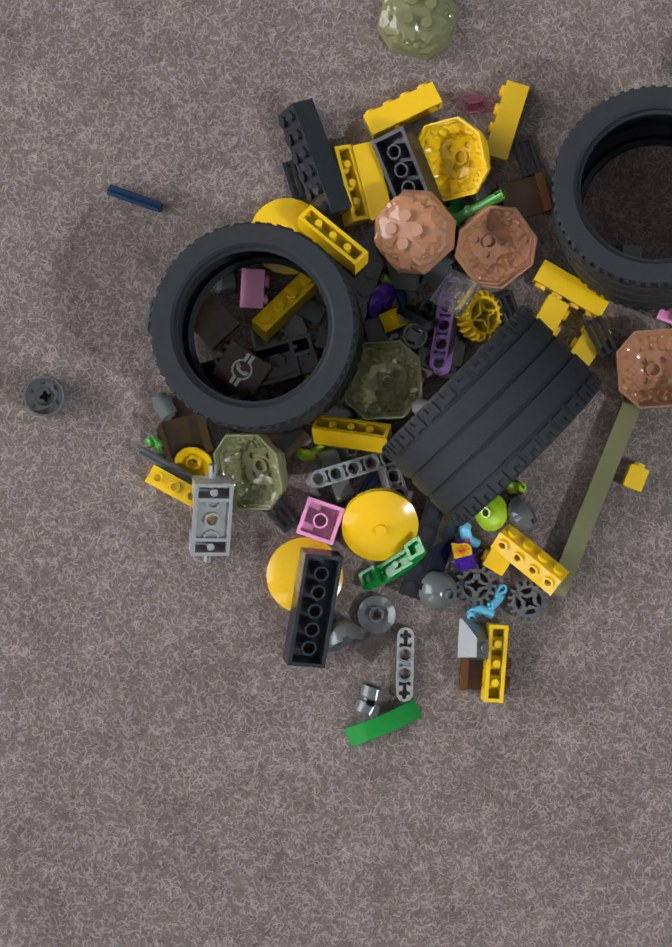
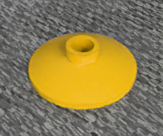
M196 447L183 448L175 457V464L195 475L209 474V464H213L209 454Z

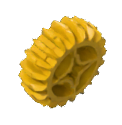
M480 289L469 291L466 295L461 296L462 300L457 302L459 307L455 309L458 312V315L455 316L458 319L456 325L460 326L459 332L464 333L463 337L469 338L471 341L483 342L489 340L500 329L498 324L502 323L500 316L503 314L500 313L499 309L502 306L497 305L499 300L494 298V294L489 293V291Z

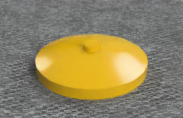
M293 198L276 199L264 205L257 212L252 223L260 221L261 223L269 222L275 226L279 224L307 236L298 229V217L310 205ZM261 264L267 270L280 275H296L301 273L283 265Z
M388 488L369 489L355 496L346 506L341 520L342 535L347 546L358 556L372 561H386L404 550L403 545L417 536L419 527L417 512L411 501L400 492Z
M309 537L296 538L281 545L272 555L267 567V584L271 595L283 608L291 610L301 547L333 550L326 543ZM341 569L337 596L340 592L343 582V569Z

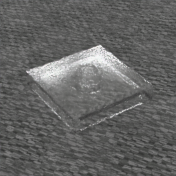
M451 268L430 298V301L448 312L461 317L482 285Z

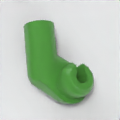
M156 435L146 438L147 446L150 448L154 446L157 449L158 455L164 457L161 449L164 446L163 441L159 440Z

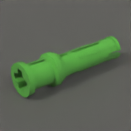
M501 188L473 205H466L464 209L457 213H451L456 220V228H461L469 217L474 216L483 208L489 205L496 206L508 200L505 191Z

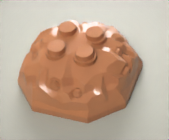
M403 190L398 196L389 201L376 216L374 244L398 273L426 275L454 249L456 220L432 191Z
M489 205L474 216L469 217L461 228L458 229L454 257L475 286L503 289L533 265L538 237L517 208Z
M672 328L634 331L616 351L618 391L639 409L672 407Z

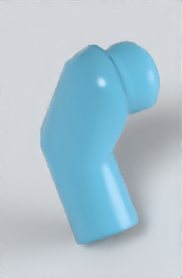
M467 522L460 526L461 540L469 538L471 545L478 549L481 540L472 536L471 524Z
M498 584L494 588L495 594L487 603L489 610L493 611L505 600L508 591L506 584Z
M478 604L468 609L466 613L467 619L475 621L476 618L482 615L492 619L495 610L491 611L486 606Z

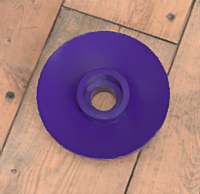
M383 282L372 292L367 304V311L371 317L375 318L387 312L392 306L395 296V288L392 283Z

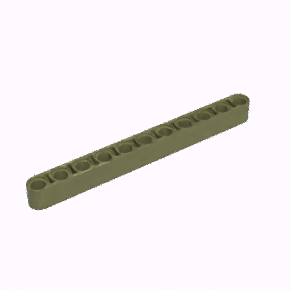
M625 397L621 400V408L617 410L613 420L615 423L613 426L611 425L606 438L608 439L607 443H604L599 455L601 458L597 461L593 470V478H590L585 490L586 495L585 497L583 496L579 505V513L575 515L571 525L572 531L568 533L565 540V548L561 550L557 560L559 564L570 572L553 593L562 598H565L569 591L641 410Z

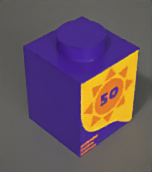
M469 538L451 543L458 572L477 567Z

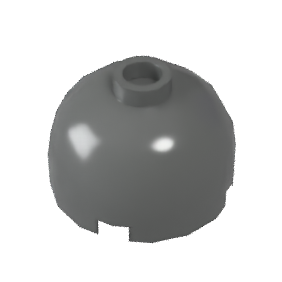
M524 493L515 496L507 504V523L513 525L520 532H529L540 527V525L535 523L538 519L530 502H526V495Z
M433 570L422 579L421 583L423 586L422 590L419 589V597L423 605L440 610L449 607L454 602L457 596V585L452 576L442 571Z
M342 617L333 620L328 646L329 652L340 651V647L348 645L352 647L363 641L362 632L354 621L344 620Z

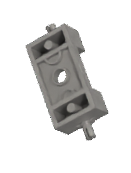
M216 463L209 464V474L193 475L192 477L193 511L188 547L191 556H204L203 562L207 563V556L208 563H210L211 556H229L234 482L231 476L217 475ZM210 515L217 516V520L213 523L208 522L207 518Z

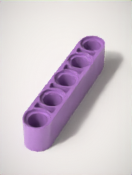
M451 279L445 280L440 288L436 317L439 318V323L434 328L429 361L431 368L438 375H445L451 369L457 329L456 323L458 322V319L455 318L458 312L455 309L459 307L457 302L461 300L462 296L460 287ZM450 288H455L452 293L448 294ZM448 306H452L449 312H445ZM449 324V328L443 331V326ZM442 343H447L445 348L439 349ZM444 361V364H443L442 367H440V368H437V367H436L437 364H438V362Z

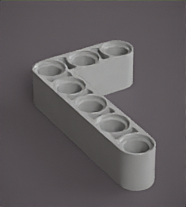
M376 452L308 473L305 477L307 487L317 489L377 470L382 488L398 491L408 498V491L402 472L394 465L395 462L393 460L390 461L388 459V463L384 462L383 453ZM367 459L371 462V468L366 466ZM349 464L354 468L353 474L348 470ZM331 470L336 472V479L332 478ZM389 473H392L394 476L393 482L389 479ZM314 475H317L319 478L318 484H315L313 481Z

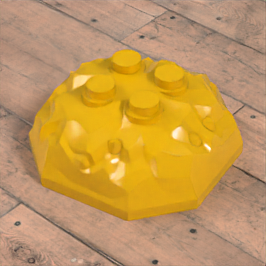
M460 116L424 125L418 138L443 201L478 193L491 170L489 146L482 131Z

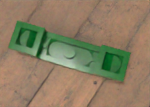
M418 535L404 544V550L378 566L371 565L360 572L358 576L363 590L368 591L384 585L414 567L427 553L421 536Z
M415 699L377 717L364 722L361 721L344 730L353 747L401 728L421 718L422 715Z

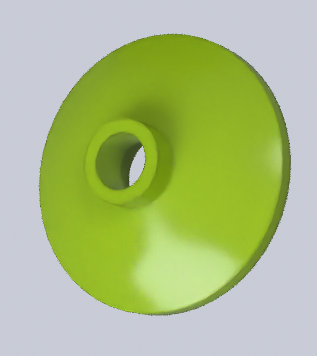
M498 495L475 516L478 524L487 531H497L505 525L508 518V508L501 496Z

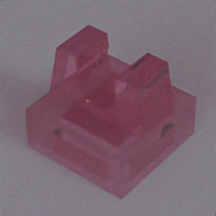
M479 90L475 91L473 95H468V92H464L465 115L484 112L483 93H480Z

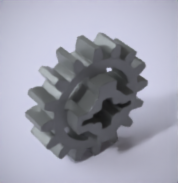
M476 564L477 567L461 571L462 575H456L459 579L456 582V585L459 586L457 593L461 592L459 598L463 599L465 597L466 604L471 600L473 606L476 605L477 601L483 605V599L490 601L488 595H494L495 593L491 589L497 586L492 584L495 577L489 576L492 571L485 572L486 567L482 566L479 569L478 564ZM469 573H472V577L470 579L464 580V578ZM480 573L485 575L488 582L480 579ZM474 580H477L478 583L484 586H478L474 590V587L467 584L474 583ZM463 588H468L471 591V597L464 592ZM483 589H487L482 596L478 597Z
M523 580L522 586L516 583L517 589H510L513 594L512 596H507L511 600L507 606L513 607L510 613L516 612L515 618L519 619L522 616L524 622H526L527 618L533 622L534 616L540 619L539 613H546L543 608L544 606H549L545 602L549 596L543 595L545 591L539 589L540 587L537 584L533 586L532 580H530L529 584ZM531 588L528 593L520 592L523 589ZM538 594L540 596V604L536 600ZM521 596H523L524 598H529L531 596L530 600L532 601V603L535 604V606H533L532 604H527L525 606L526 602L524 601V599L521 598ZM516 598H518L520 602V606L518 607V609L515 603ZM529 609L536 610L533 613L525 614V612H527V610Z

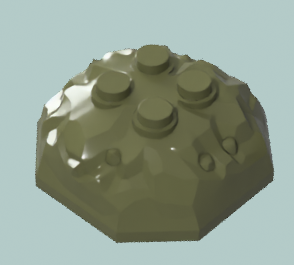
M383 0L376 29L391 52L429 60L451 46L460 8L455 0Z
M401 340L362 343L361 361L357 365L358 370L353 381L349 383V388L345 392V402L364 420L405 418L412 410L413 402L416 399L423 398L421 358Z
M229 433L224 436L214 451L213 457L214 463L217 464V475L232 477L234 482L233 505L237 509H272L287 489L288 476L285 454L263 433Z

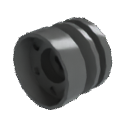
M40 376L34 378L27 384L24 390L26 407L31 413L38 416L48 417L55 415L63 409L66 403L67 393L65 387L59 380L53 377ZM44 391H47V394H51L48 402L41 398V395H44Z

